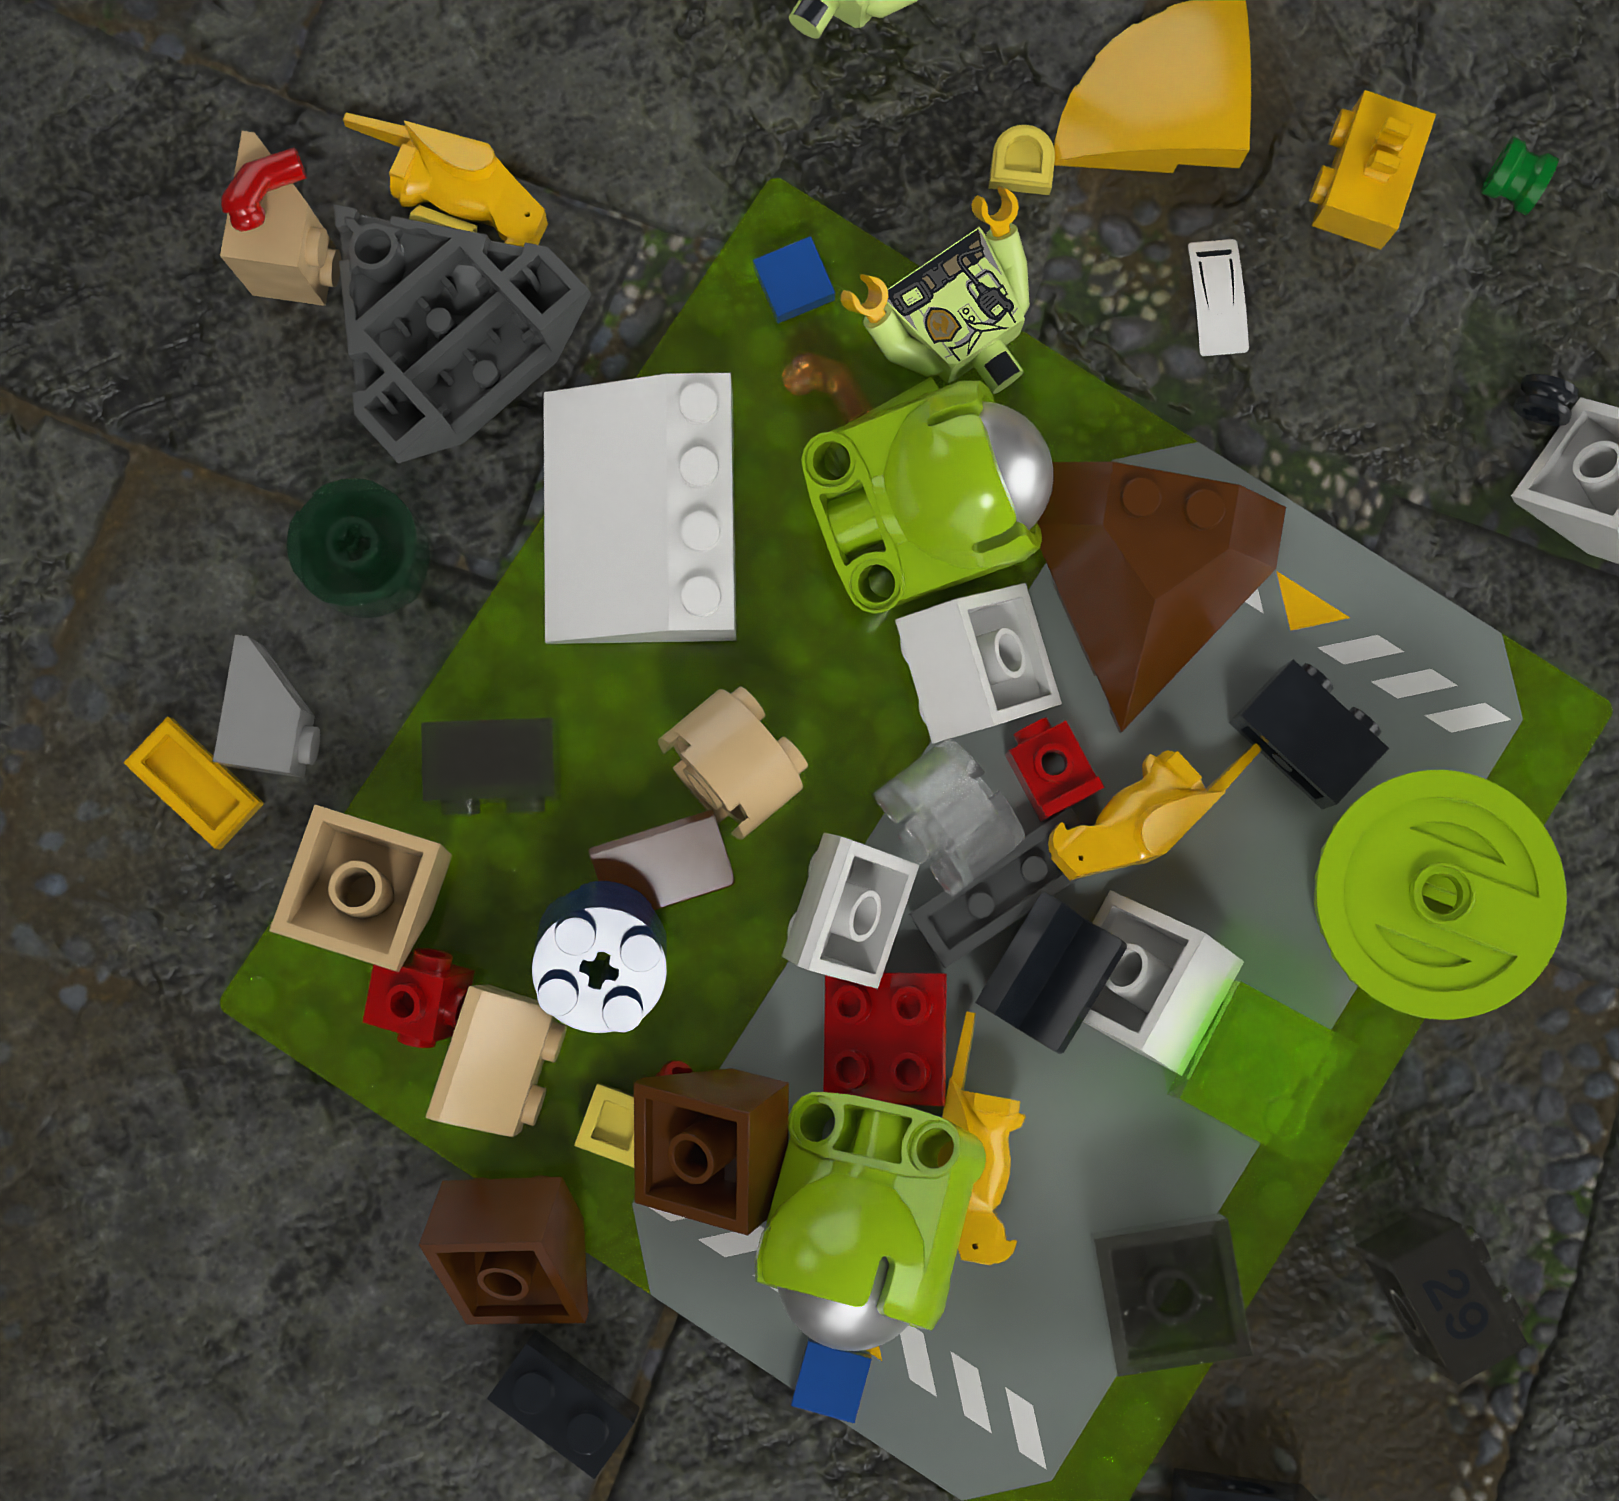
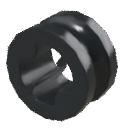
M1530 374L1523 377L1520 386L1525 395L1515 400L1514 411L1519 416L1539 424L1549 426L1568 424L1572 411L1567 405L1577 401L1579 389L1574 384L1555 376Z

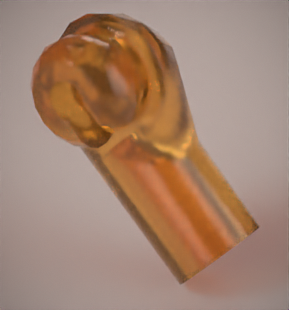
M805 352L794 356L792 364L783 370L782 381L791 394L795 396L807 395L812 389L828 394L846 424L874 409L851 370L843 362L812 352Z

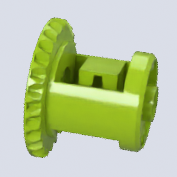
M1452 770L1417 771L1394 777L1371 788L1351 803L1345 813L1333 825L1326 843L1321 848V858L1314 876L1316 881L1314 889L1315 914L1320 927V933L1324 936L1331 950V957L1341 966L1348 979L1365 991L1370 998L1381 1002L1395 1011L1420 1018L1438 1020L1469 1018L1495 1010L1515 999L1540 976L1548 965L1559 943L1565 922L1567 906L1565 875L1560 856L1548 831L1532 810L1514 794L1496 783L1465 772Z

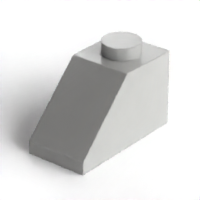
M235 635L213 762L232 768L304 778L306 765H313L319 752L320 729L319 727H313L315 716L266 648L248 636Z

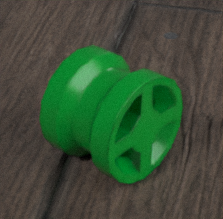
M1512 136L1491 168L1481 193L1492 199L1502 196L1512 201L1515 211L1527 215L1545 191L1556 170L1559 159L1549 153L1538 156L1527 150L1525 141Z

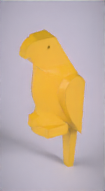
M345 113L343 118L345 127L400 147L389 175L391 194L394 198L398 199L402 207H414L423 202H430L444 213L455 218L494 227L499 237L506 244L524 247L525 242L539 244L548 226L545 209L506 169L488 143L403 120L405 124L403 126Z
M1257 743L1250 746L1207 788H1205L1201 781L1202 776L1178 751H1162L1157 757L1152 754L1147 755L1142 763V780L1125 787L1114 795L1104 807L1093 826L1080 825L1070 830L1065 828L1063 822L1055 826L1048 840L1052 861L1070 881L1136 864H1145L1166 854L1226 792L1225 790L1262 749Z
M966 1011L942 1118L974 1134L983 1144L986 1153L985 1168L981 1177L973 1185L958 1251L961 1260L992 1265L1006 1261L1014 1253L1018 1242L1016 1239L1007 1240L1005 1225L999 1219L995 1209L1001 1203L1010 1176L1009 1134L1022 1127L1026 1115L1019 1113L1021 1101L964 1091L976 1020V1013ZM953 1140L946 1142L941 1147L937 1160L938 1167L944 1166L950 1160L954 1148Z

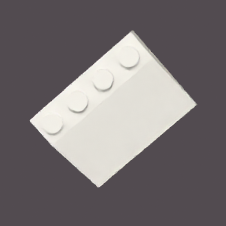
M731 373L660 374L544 392L546 644L736 641L734 428Z

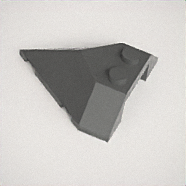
M333 204L335 225L340 232L342 261H339L348 355L353 361L356 391L352 392L354 415L397 463L464 444L558 361L591 293L549 247L526 242L524 247L491 241L486 234L391 216L390 220L360 215L355 208Z

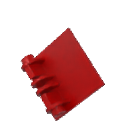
M883 972L878 989L825 975L823 1092L855 1095L893 1104L945 1106L947 974Z

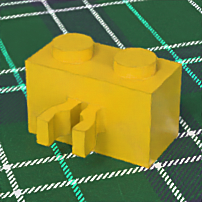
M1364 90L1351 111L1342 108L1335 121L1328 145L1337 147L1332 166L1322 165L1310 194L1309 201L1318 204L1311 226L1381 250L1399 228L1436 114Z

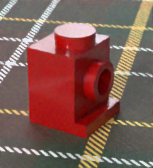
M1044 717L1013 734L1018 745L1010 749L1005 756L1040 822L1105 788L1099 776L1096 777L1066 720L1052 727L1048 718ZM1055 752L1063 758L1064 770L1061 774L1050 775L1044 771L1041 760L1045 753Z

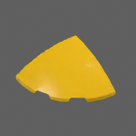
M1189 0L1174 4L1140 23L1132 24L1112 39L1095 56L1093 64L1070 93L1054 140V166L1174 173L1177 164L1240 168L1250 150L1251 58L1246 0Z

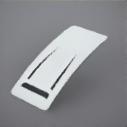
M1226 239L1189 243L1188 250L1195 292L1200 354L1202 356L1247 352L1249 350L1247 314L1237 241Z

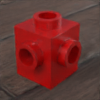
M416 948L413 952H410L399 972L373 964L362 1023L398 1033L397 1041L404 1045L417 1048H433L438 1041L453 1036L468 988L473 984L475 970L452 964L453 956L451 954L430 948Z

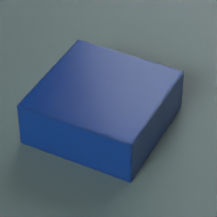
M811 236L753 260V268L777 324L835 300V290Z
M808 1337L791 1406L855 1424L872 1360L871 1354L862 1351L832 1349Z

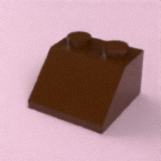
M733 1068L646 1077L634 1082L635 1203L747 1236L768 1219L787 1150L789 1082Z
M539 1175L531 1178L489 1179L480 1177L472 1180L442 1181L419 1246L466 1325L586 1323L589 1309L584 1218L563 1177Z

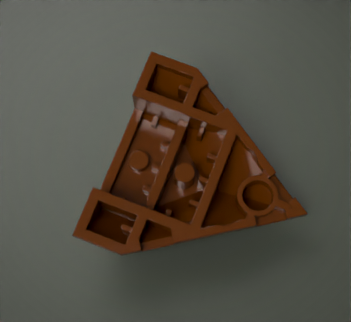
M1113 461L1052 462V492L1043 514L1037 521L1042 534L1040 550L1055 581L1053 583L1092 673L1094 676H1097L1111 707L1109 711L1119 733H1122L1276 569L1286 507L1239 484Z

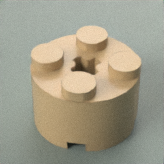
M739 686L731 694L723 689L717 690L658 739V744L663 754L672 747L675 748L682 760L673 767V770L705 810L713 809L718 823L727 816H730L739 824L731 834L740 840H743L802 790L803 784L799 774L808 767L803 755L786 737H781L776 741L760 722L765 717V713L757 700L742 686Z

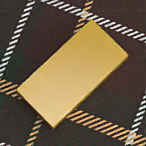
M167 716L124 761V764L214 849L221 850L265 803L224 765L213 762L214 756L175 719Z

